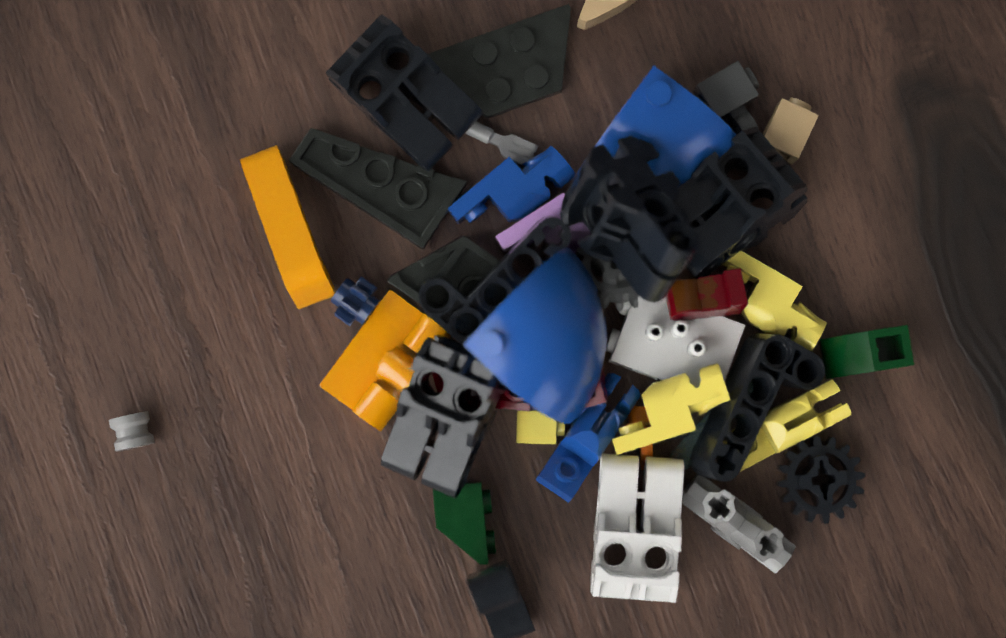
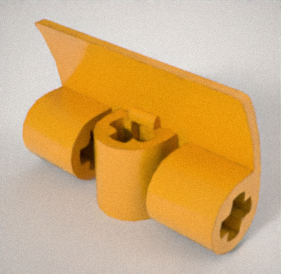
M389 290L324 377L320 387L381 432L397 411L398 400L403 388L408 387L414 373L411 367L424 341L429 337L434 339L435 335L438 334L450 339L451 335L436 321L423 314L394 291Z

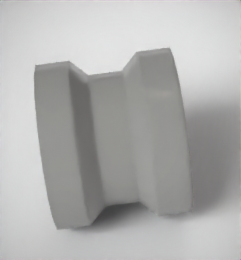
M148 411L109 420L110 428L115 431L117 437L114 443L115 452L155 443L153 434L148 432L147 423L150 420Z

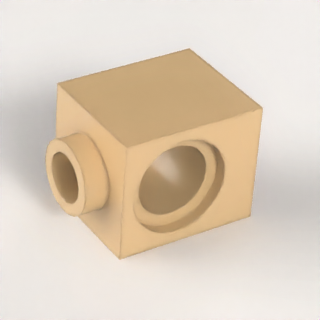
M790 97L789 101L782 98L778 102L763 132V135L784 160L791 164L799 159L819 116L810 111L812 107L808 103Z

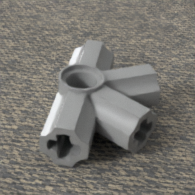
M698 474L684 488L682 493L683 505L710 524V529L738 550L742 548L773 573L777 574L791 558L796 545L783 536L784 534L776 527L763 520V517L725 489L721 490L707 478Z

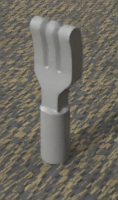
M477 121L465 133L486 144L491 143L497 146L504 158L507 159L510 156L515 163L523 166L524 162L533 158L534 153L538 149L536 144L513 134L499 135L493 129Z

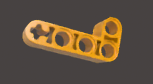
M278 145L241 158L240 163L286 289L297 308L300 310L333 297L336 292L318 252Z

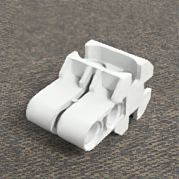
M603 453L600 459L597 511L594 523L593 561L591 562L590 592L592 596L676 602L679 583V572L677 571L678 553L681 551L682 540L681 507L684 460L646 456L643 491H637L639 456ZM637 498H642L638 530H636ZM618 543L624 546L626 556L622 563L612 566L605 562L604 551L609 545ZM652 547H662L666 552L665 563L656 569L649 568L645 563L646 552Z

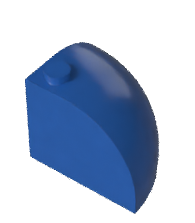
M653 66L595 146L604 144L614 158L619 148L617 142L621 138L633 136L649 142L660 154L657 159L647 162L655 175L672 170L680 181V187L691 178V175L702 161L712 153L716 152L719 158L732 147L731 139L736 134L700 99L660 69Z
M569 247L555 253L527 277L463 345L502 383L526 403L555 421L570 424L581 414L593 396L601 377L600 373L607 350L606 317L603 315L597 287L580 259Z

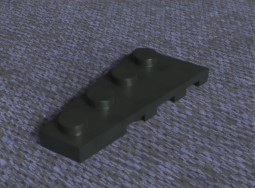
M310 128L289 159L290 164L422 250L447 215L448 207L456 201L467 184V181L434 172L432 169L427 172L420 165L417 166L396 159V157L383 152L379 153L361 147L354 142Z

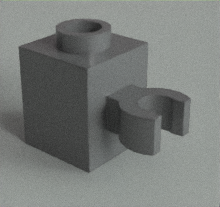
M736 61L696 85L693 90L694 95L712 109L722 120L729 117L737 134L749 128H758L755 120L745 108V106L754 102L759 95L756 91L759 88V83L749 67L743 69L740 62Z

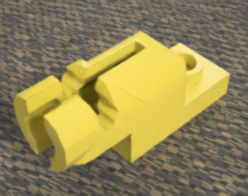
M743 251L738 252L723 265L728 267L727 270L741 268L744 284L748 280L754 283L747 294L748 305L741 312L745 320L767 334H780L784 336L787 329H791V340L812 352L827 322L816 316L800 301L797 305L793 303L803 286Z
M716 363L699 369L701 377L699 388H695L690 383V378L686 373L652 383L641 395L651 427L644 429L642 421L618 428L620 436L612 439L616 454L625 453L694 431L696 426L692 413L698 412L700 416L711 408L730 401L719 364Z
M831 379L770 409L741 471L849 417L851 410L848 403H839L821 413L816 412L814 409L815 403L841 391L834 380Z

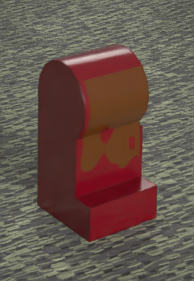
M741 268L726 270L723 274L676 281L666 295L669 316L672 321L740 314L748 305Z

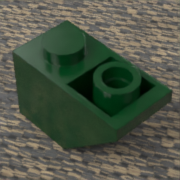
M908 325L819 340L822 361L825 365V379L915 365Z
M481 481L465 483L456 499L432 489L436 528L480 565L489 564L488 555L496 554L494 530H486L484 514H492L490 489L482 490Z

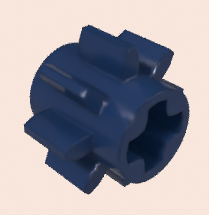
M362 276L356 283L350 278H346L330 301L338 307L334 312V316L348 326H351L355 320L364 325L381 302L373 296L377 291V287Z

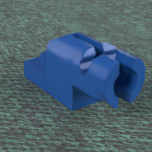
M553 146L524 162L522 170L509 156L449 206L448 212L458 224L465 219L472 223L488 209L484 203L490 200L509 223L520 221L550 198V190L545 186V181L553 183L557 188H562L576 174Z
M608 373L605 376L607 398L621 379V376L615 373ZM632 385L612 412L609 413L604 411L606 403L585 408L572 423L535 480L569 503L618 432V428L622 426L641 396L640 391Z

